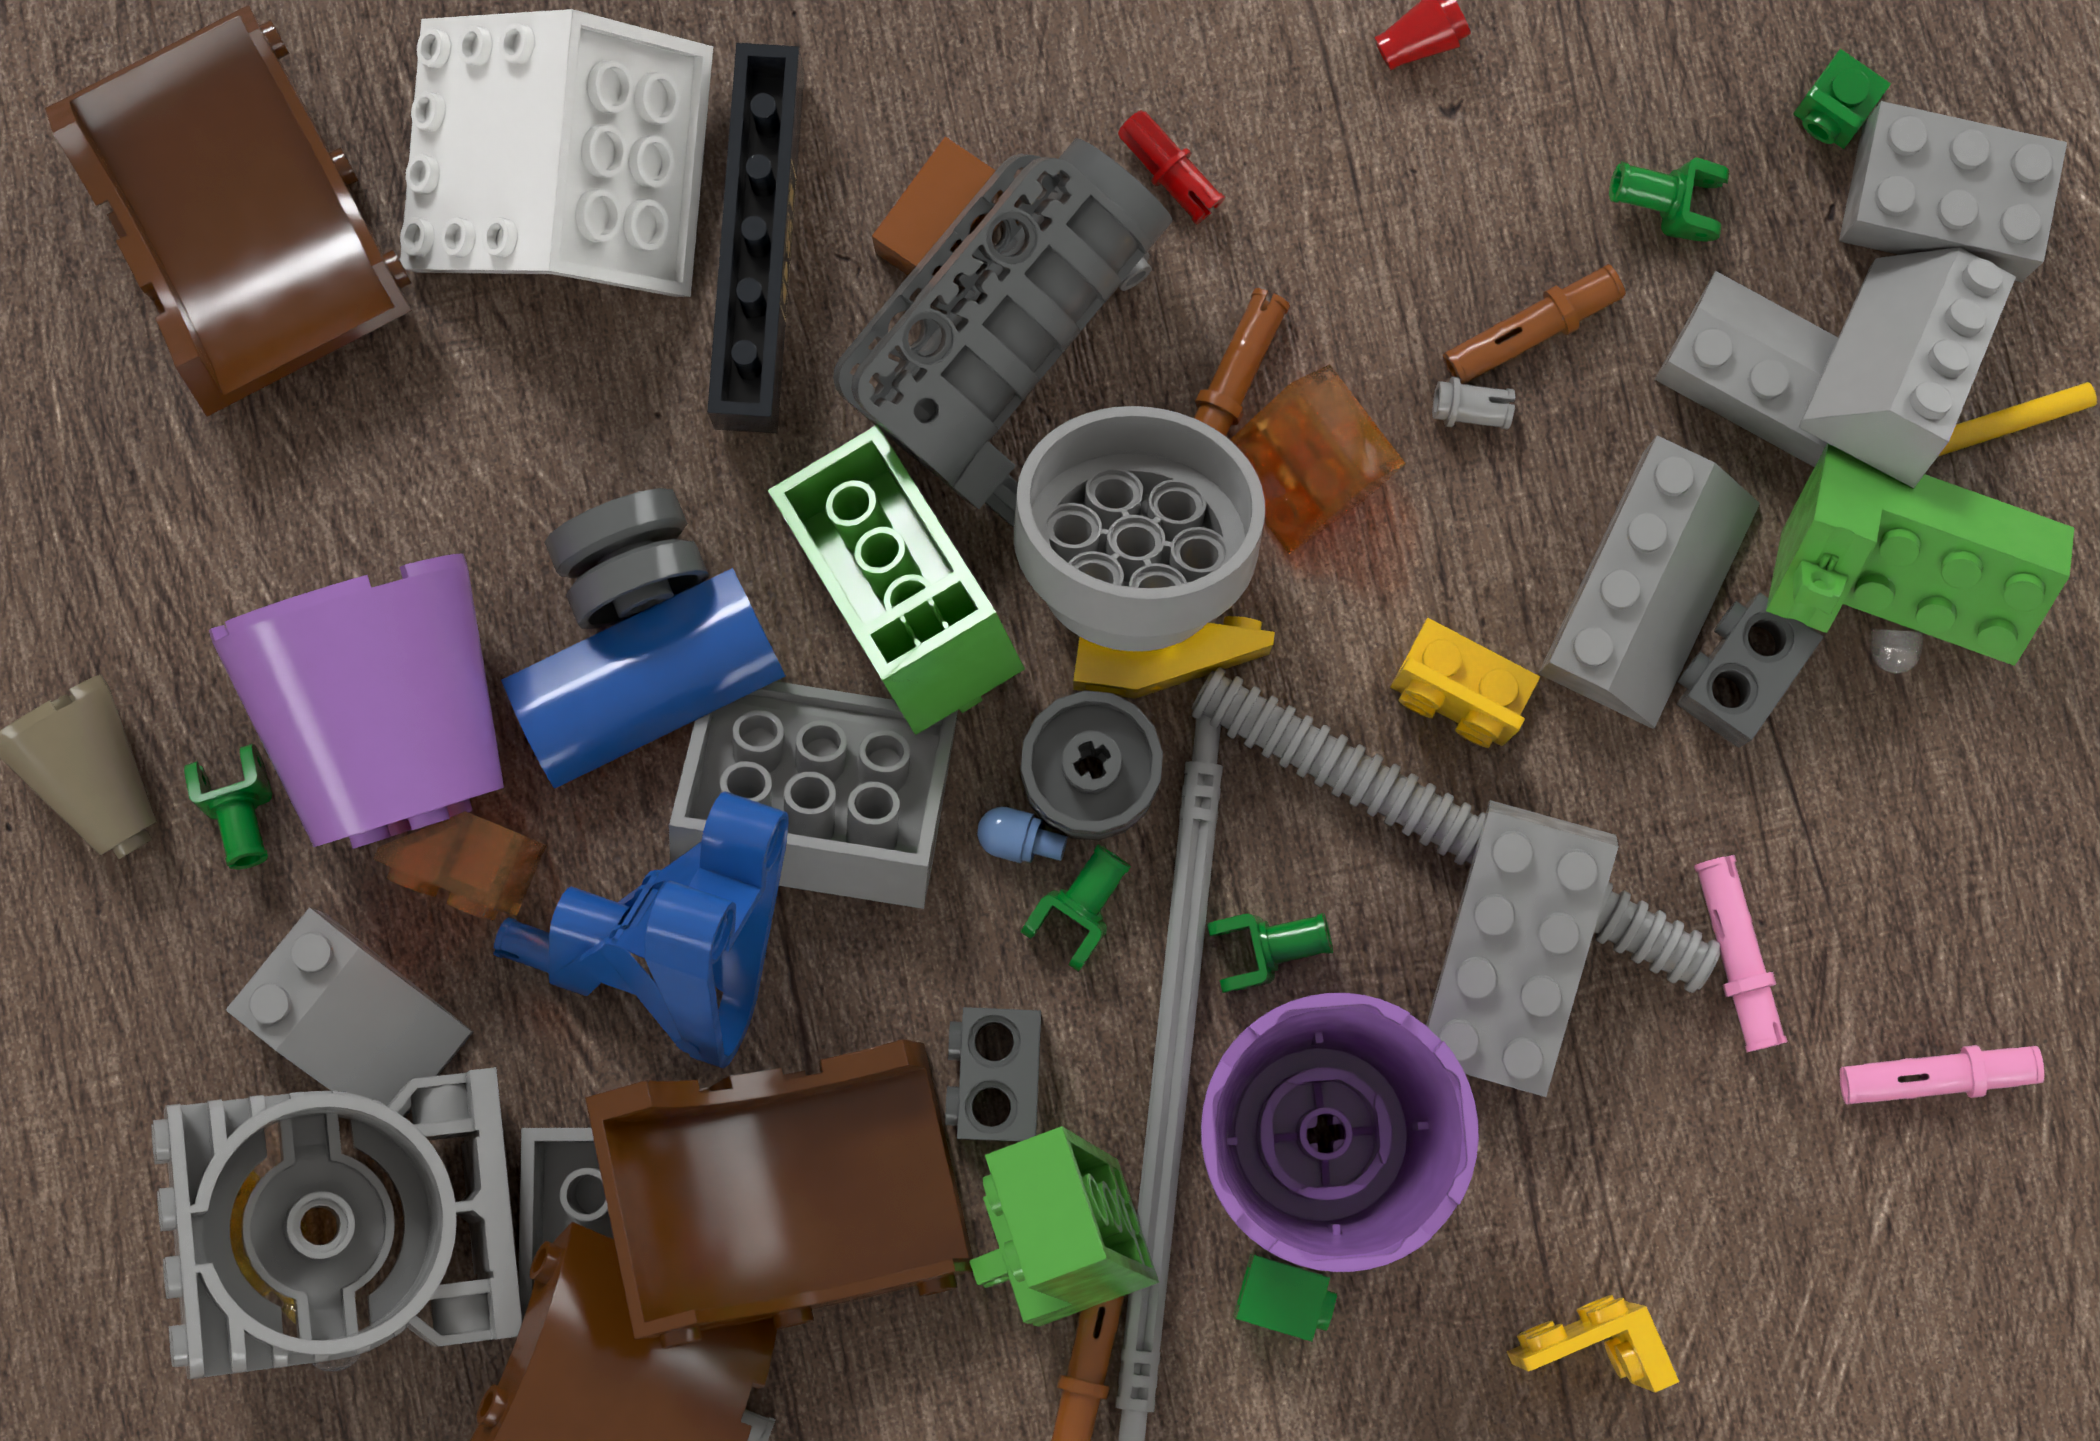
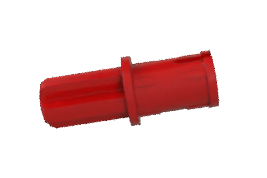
M1138 111L1123 123L1118 131L1119 138L1154 175L1151 179L1153 185L1156 187L1162 184L1191 216V220L1196 225L1212 214L1209 209L1212 207L1217 209L1222 204L1225 196L1219 193L1189 160L1192 154L1188 148L1180 150L1146 111Z

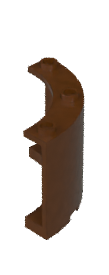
M249 5L45 108L53 135L65 152L95 205L99 206L108 201L113 211L108 213L107 216L120 238L116 240V243L139 287L154 302L160 314L155 317V320L167 344L175 368L206 417L412 311L402 291V288L412 284L406 270L394 249L385 254L383 253L348 187L359 181L341 147L332 152L329 151L280 61L281 58L290 54L272 20L260 25Z
M902 1039L852 1053L821 1059L819 1061L821 1073L806 1076L805 1070L783 1075L782 1068L728 1076L707 1088H700L698 1079L680 1081L645 1080L585 1097L634 1339L660 1337L662 1349H667L702 1340L701 1331L769 1318H773L775 1329H783L814 1321L813 1309L917 1286L919 1297L958 1288L955 1276L973 1272L970 1265L973 1255L924 1043Z
M571 1222L553 1243L546 1241L540 1246L530 1268V1279L535 1282L519 1334L499 1384L492 1385L480 1403L477 1413V1423L479 1425L470 1441L748 1440L752 1426L741 1422L751 1387L759 1389L764 1387L777 1334L773 1318L701 1331L702 1340L662 1349L660 1337L634 1339L614 1239Z

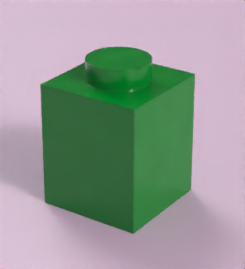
M1250 1253L1233 1317L1313 1342L1316 1328L1327 1331L1336 1304L1337 1293L1327 1290L1330 1277Z

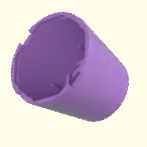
M464 554L445 555L405 564L399 567L403 579L372 588L368 575L333 584L225 621L227 628H225V625L209 630L212 643L313 847L345 837H349L352 849L471 812L473 809L470 798L504 788L469 569Z
M1324 993L1303 997L1276 1007L1258 1018L1232 1042L1219 1061L1208 1085L1202 1109L1201 1145L1204 1163L1215 1194L1225 1211L1250 1239L1265 1250L1284 1260L1315 1270L1354 1272L1373 1269L1401 1259L1423 1246L1447 1221L1457 1205L1461 1203L1471 1181L1477 1158L1479 1134L1475 1100L1463 1068L1450 1048L1426 1025L1410 1015L1411 1013L1384 1000L1360 994ZM1318 1115L1327 1116V1126L1336 1124L1339 1131V1139L1328 1143L1327 1153L1318 1152V1143L1309 1144L1307 1140V1129L1317 1125Z

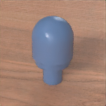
M996 807L989 810L981 818L977 829L979 843L987 853L1017 863H1022V861L1031 863L1035 854L1061 861L1068 836L1042 830L1043 820L1034 818V814L1009 807Z

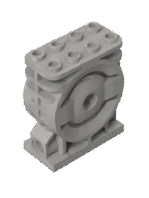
M496 1067L469 1070L466 1073L413 1078L403 1086L388 1106H385L380 1101L346 1093V1091H308L272 1096L256 1095L244 1099L222 1101V1099L210 1100L207 1103L189 1105H166L164 1108V1119L153 1120L151 1132L154 1164L167 1163L169 1187L159 1188V1191H157L160 1232L173 1230L175 1256L163 1259L166 1299L179 1298L181 1325L169 1326L171 1363L174 1368L185 1366L187 1379L236 1374L352 1357L386 1343L402 1333L407 1327L432 1347L518 1336L522 1325ZM410 1097L413 1124L397 1113ZM338 1117L350 1120L353 1148L373 1159L388 1175L398 1193L403 1211L404 1230L398 1257L384 1281L367 1296L369 1326L359 1331L355 1291L369 1282L384 1264L394 1238L395 1219L390 1197L380 1179L367 1166L341 1153ZM278 1123L281 1162L258 1181L247 1199L242 1215V1241L246 1257L259 1278L276 1292L294 1299L297 1338L283 1334L281 1307L259 1294L246 1280L235 1260L230 1239V1220L235 1199L249 1174L267 1158L264 1129ZM458 1137L464 1138L461 1149L466 1195L460 1202H455L449 1175L440 1156L429 1141ZM311 1208H324L335 1217L337 1224L336 1233L333 1239L325 1245H314L308 1242L302 1235L300 1229L301 1219L305 1212ZM456 1215H459L469 1223L474 1274L478 1276V1280L439 1285L452 1256L457 1225ZM429 1300H431L433 1328L416 1316Z

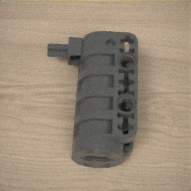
M1075 138L1058 159L1028 154H1017L1009 157L999 166L839 358L834 367L833 374L836 390L844 400L872 424L878 425L885 435L941 479L967 503L977 509H980L985 503L1014 528L1018 482L1009 473L1016 465L990 443V440L1040 382L1041 378L1061 354L1065 352L1080 334L1081 330L1120 286L1141 258L1173 222L1171 215L1159 200L1127 170L1098 148L1082 139ZM1018 169L1021 170L1020 174L1014 178L1013 176ZM997 193L1000 198L998 199L999 201L996 204H994L991 200ZM988 213L970 234V226L974 219L981 214ZM1000 222L1002 235L998 244L993 246V230ZM957 242L959 247L954 252H951V247ZM940 267L939 271L932 276L934 269ZM916 290L919 295L915 298V302L910 301V296ZM930 305L939 308L940 311L930 308ZM906 311L888 333L892 317L899 312ZM920 320V335L917 341L909 346V331ZM876 339L878 344L873 350L869 349V345ZM889 353L899 357V362L888 358ZM858 364L859 366L855 374L852 375L850 373L851 369ZM872 376L878 382L875 389L869 383Z

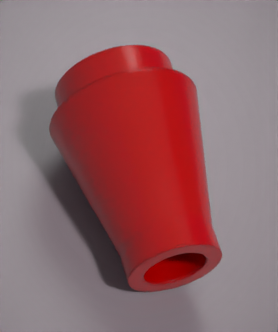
M1421 0L1386 31L1375 36L1374 41L1391 71L1402 64L1459 48V40L1470 35L1471 31L1456 0Z

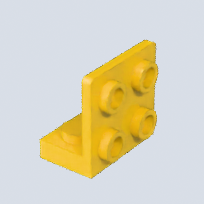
M1427 617L1390 688L1402 693L1399 702L1408 709L1428 718H1433L1435 712H1438L1458 723L1455 731L1460 736L1474 744L1489 748L1492 742L1503 746L1520 730L1525 720L1520 715L1540 676Z
M1613 1295L1597 1299L1578 1308L1577 1313L1580 1320L1563 1327V1324L1555 1325L1553 1321H1548L1521 1332L1517 1335L1520 1346L1507 1351L1513 1365L1526 1371H1532L1612 1336V1339L1605 1341L1604 1345L1611 1364L1620 1379L1627 1376L1634 1385L1652 1392H1658L1679 1383V1379L1647 1306L1625 1301L1624 1298L1614 1299Z

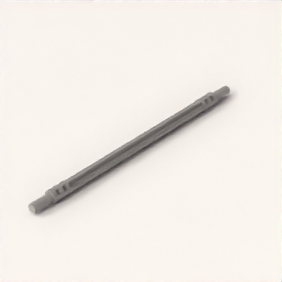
M1203 714L1200 719H1196L1192 761L1185 762L1184 769L1185 777L1182 787V805L1179 815V833L1137 1218L1159 1283L1128 1294L1124 1341L1121 1350V1368L1118 1378L1119 1387L1115 1408L1122 1409L1118 1441H1145L1147 1414L1155 1410L1164 1308L1214 840L1218 820V803L1221 792L1220 784L1223 773V766L1217 764L1221 725L1217 729L1210 725L1211 718Z

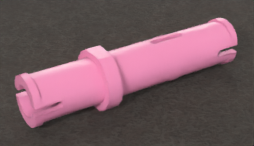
M1735 855L1696 864L1694 868L1695 872L1698 873L1713 932L1717 942L1720 943L1719 950L1728 983L1722 985L1726 997H1733L1747 1053L1787 1043L1788 1041L1787 1037L1784 1036L1771 986L1776 985L1773 972L1766 973L1752 924V917L1748 910L1736 868Z
M1972 1045L1963 1046L1959 1054L1906 1058L1840 1068V1087L1845 1104L1914 1099L1966 1092L1970 1098L1984 1097L1987 1090L2039 1084L2044 1081V1063L2038 1046L1981 1051L1979 1046ZM1920 1075L1921 1077L1919 1081L1898 1082V1077Z

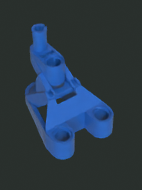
M724 791L715 800L710 810L702 834V841L662 870L650 871L643 879L642 885L623 899L615 902L571 886L562 894L556 906L550 925V932L523 924L514 918L508 917L503 921L494 942L495 951L493 953L496 957H504L549 973L550 984L583 996H588L601 983L636 995L680 1050L688 1053L693 1059L724 1069L736 1055L745 1037L756 1005L787 845L789 816L785 811ZM630 953L645 959L654 980ZM715 986L723 992L719 1009Z

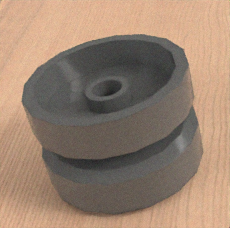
M657 488L613 499L566 521L551 532L544 543L559 576L577 578L567 592L566 597L581 629H596L618 624L706 581L709 577L696 543L694 541L677 539L688 522L673 489Z
M1081 691L1055 700L1036 716L1023 741L1021 779L1029 805L1048 827L1071 839L1100 841L1125 833L1146 815L1161 782L1163 751L1155 727L1136 705L1113 693ZM1087 758L1099 760L1103 765L1101 777L1092 779L1089 771L1081 776L1078 770L1080 763Z

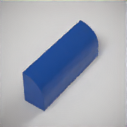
M731 568L501 681L522 730L543 771L555 789L757 691L786 675L734 569Z

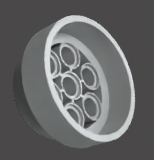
M1124 406L1100 409L1073 418L1047 434L1029 454L1020 473L1017 487L1014 519L1015 553L1020 568L1033 589L1046 601L1055 617L1078 636L1097 645L1116 650L1151 651L1180 643L1196 634L1208 622L1228 610L1248 587L1257 564L1265 519L1264 493L1256 471L1243 452L1231 440L1209 425L1181 413L1160 408Z

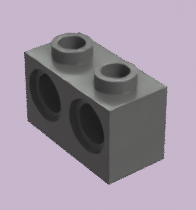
M1758 593L1745 606L1737 600L1730 606L1714 629V632L1722 637L1721 641L1709 657L1700 651L1678 681L1679 684L1686 688V691L1676 705L1738 748L1755 737L1824 637L1798 620L1783 618L1766 612L1768 597L1762 593ZM1751 627H1761L1771 633L1775 640L1773 656L1759 655L1751 648L1748 641V633ZM1715 678H1726L1736 684L1740 692V701L1737 708H1727L1716 701L1712 692Z
M963 1007L962 1022L950 1021L948 1060L960 1061L959 1087L947 1086L945 1125L958 1126L957 1139L1021 1142L1036 1136L1041 1010ZM992 1024L1006 1027L1014 1039L1010 1054L999 1061L984 1059L976 1049L977 1035L984 1027ZM987 1089L1001 1090L1008 1096L1011 1103V1111L1006 1121L994 1127L982 1125L977 1121L973 1113L975 1098L979 1093Z

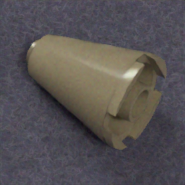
M102 674L70 688L71 696L66 694L52 702L49 700L0 730V759L100 856L113 850L119 860L152 840L146 828L156 823L157 820L111 690Z

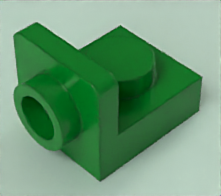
M1840 48L1793 115L1803 121L1804 129L1815 139L1827 144L1835 143L1844 149L1891 83Z

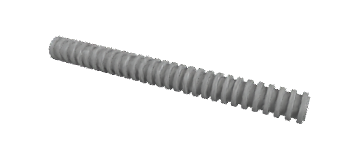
M1219 666L1216 671H1211L1191 708L1193 710L1192 717L1200 719L1203 714L1211 718L1210 725L1216 729L1219 725L1227 728L1228 737L1234 739L1239 735L1245 738L1244 746L1252 749L1255 744L1263 748L1262 756L1270 758L1274 754L1281 758L1280 766L1287 768L1289 763L1298 768L1296 772L1298 776L1304 778L1307 773L1316 778L1314 785L1320 788L1324 783L1333 787L1332 795L1339 797L1344 793L1351 797L1349 804L1357 807L1359 803H1362L1368 807L1366 813L1374 817L1377 812L1385 816L1384 823L1391 827L1395 822L1402 825V833L1406 836H1410L1412 832L1420 835L1419 843L1427 846L1430 842L1438 845L1437 853L1442 856L1450 852L1456 855L1455 863L1463 865L1466 861L1472 864L1486 813L1481 812L1479 816L1470 813L1472 806L1466 802L1460 807L1452 803L1453 795L1446 793L1442 797L1436 794L1435 785L1428 783L1424 787L1418 784L1419 777L1411 773L1408 778L1400 774L1401 766L1394 763L1389 768L1382 764L1383 756L1375 754L1371 758L1364 754L1366 747L1358 744L1356 748L1347 744L1348 737L1341 734L1338 739L1329 734L1331 731L1330 727L1323 725L1319 729L1313 726V718L1305 715L1302 720L1294 715L1296 708L1288 705L1286 710L1277 706L1278 698L1270 696L1266 700L1259 696L1261 689L1253 686L1251 690L1246 689L1242 686L1244 681L1242 678L1236 676L1233 681L1224 676L1226 670ZM1608 882L1594 930L1596 941L1604 944L1607 940L1614 943L1613 950L1619 954L1625 950L1632 953L1631 960L1637 964L1643 960L1650 963L1649 970L1655 974L1659 973L1660 970L1667 972V980L1671 983H1676L1678 980L1685 982L1684 990L1689 993L1700 990L1708 980L1719 959L1720 943L1715 940L1705 943L1701 940V932L1693 930L1690 934L1685 932L1684 923L1676 920L1672 924L1667 922L1666 913L1661 910L1655 914L1649 912L1648 903L1643 900L1637 904L1631 902L1630 893L1624 890L1617 894L1612 891L1613 884Z

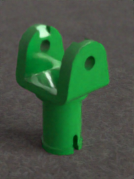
M1697 157L1691 159L1680 168L1673 170L1670 174L1621 162V164L1616 166L1611 178L1609 199L1615 203L1622 202L1660 211V216L1662 217L1661 230L1666 236L1694 241H1714L1719 239L1722 225L1715 219L1690 212L1693 186L1720 188L1723 186V183L1728 184L1730 171L1723 165Z
M253 743L239 749L244 781L212 791L203 766H199L198 761L187 764L184 767L190 800L208 818L217 819L226 853V864L230 869L236 870L257 866L268 858L255 809L260 805L268 803L272 799L273 794L264 762L258 748Z
M1098 844L1068 891L1064 889L1060 891L1053 890L1046 894L1039 901L1020 933L1029 939L1033 938L1052 909L1056 907L1090 930L1068 964L1079 972L1107 931V926L1102 920L1103 916L1099 912L1131 866L1117 854Z
M1324 913L1317 914L1315 917L1269 926L1267 921H1263L1261 917L1252 914H1241L1207 923L1210 936H1219L1250 929L1259 968L1258 971L1221 979L1222 993L1271 983L1275 978V971H1278V964L1318 954L1333 953L1331 933Z

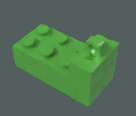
M878 425L768 490L915 735L958 709L961 713L982 702L981 696L1025 670L996 611Z
M1827 443L1781 532L1766 612L1783 618L1798 620L1808 627L1827 633L1844 604L2015 666L2070 577L2074 527L1926 474L1912 488Z
M1063 1126L985 1155L991 1174L983 1177V1186L986 1193L983 1199L999 1249L970 1260V1265L977 1285H983L984 1288L1010 1280L1024 1323H1033L1034 1326L1040 1327L1103 1302L1159 1283L1118 1159Z

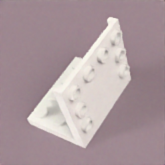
M574 9L421 19L420 37L417 43L418 63L415 98L411 109L412 132L409 163L406 169L407 189L404 223L400 234V261L404 269L418 273L554 274L668 296L691 297L713 46Z

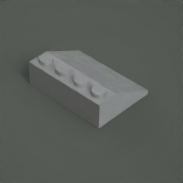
M775 681L695 720L669 823L670 863L702 841V834L710 810L718 796L726 791L787 812L789 816L787 845L779 886L924 909L958 710L915 735L899 707L892 699Z

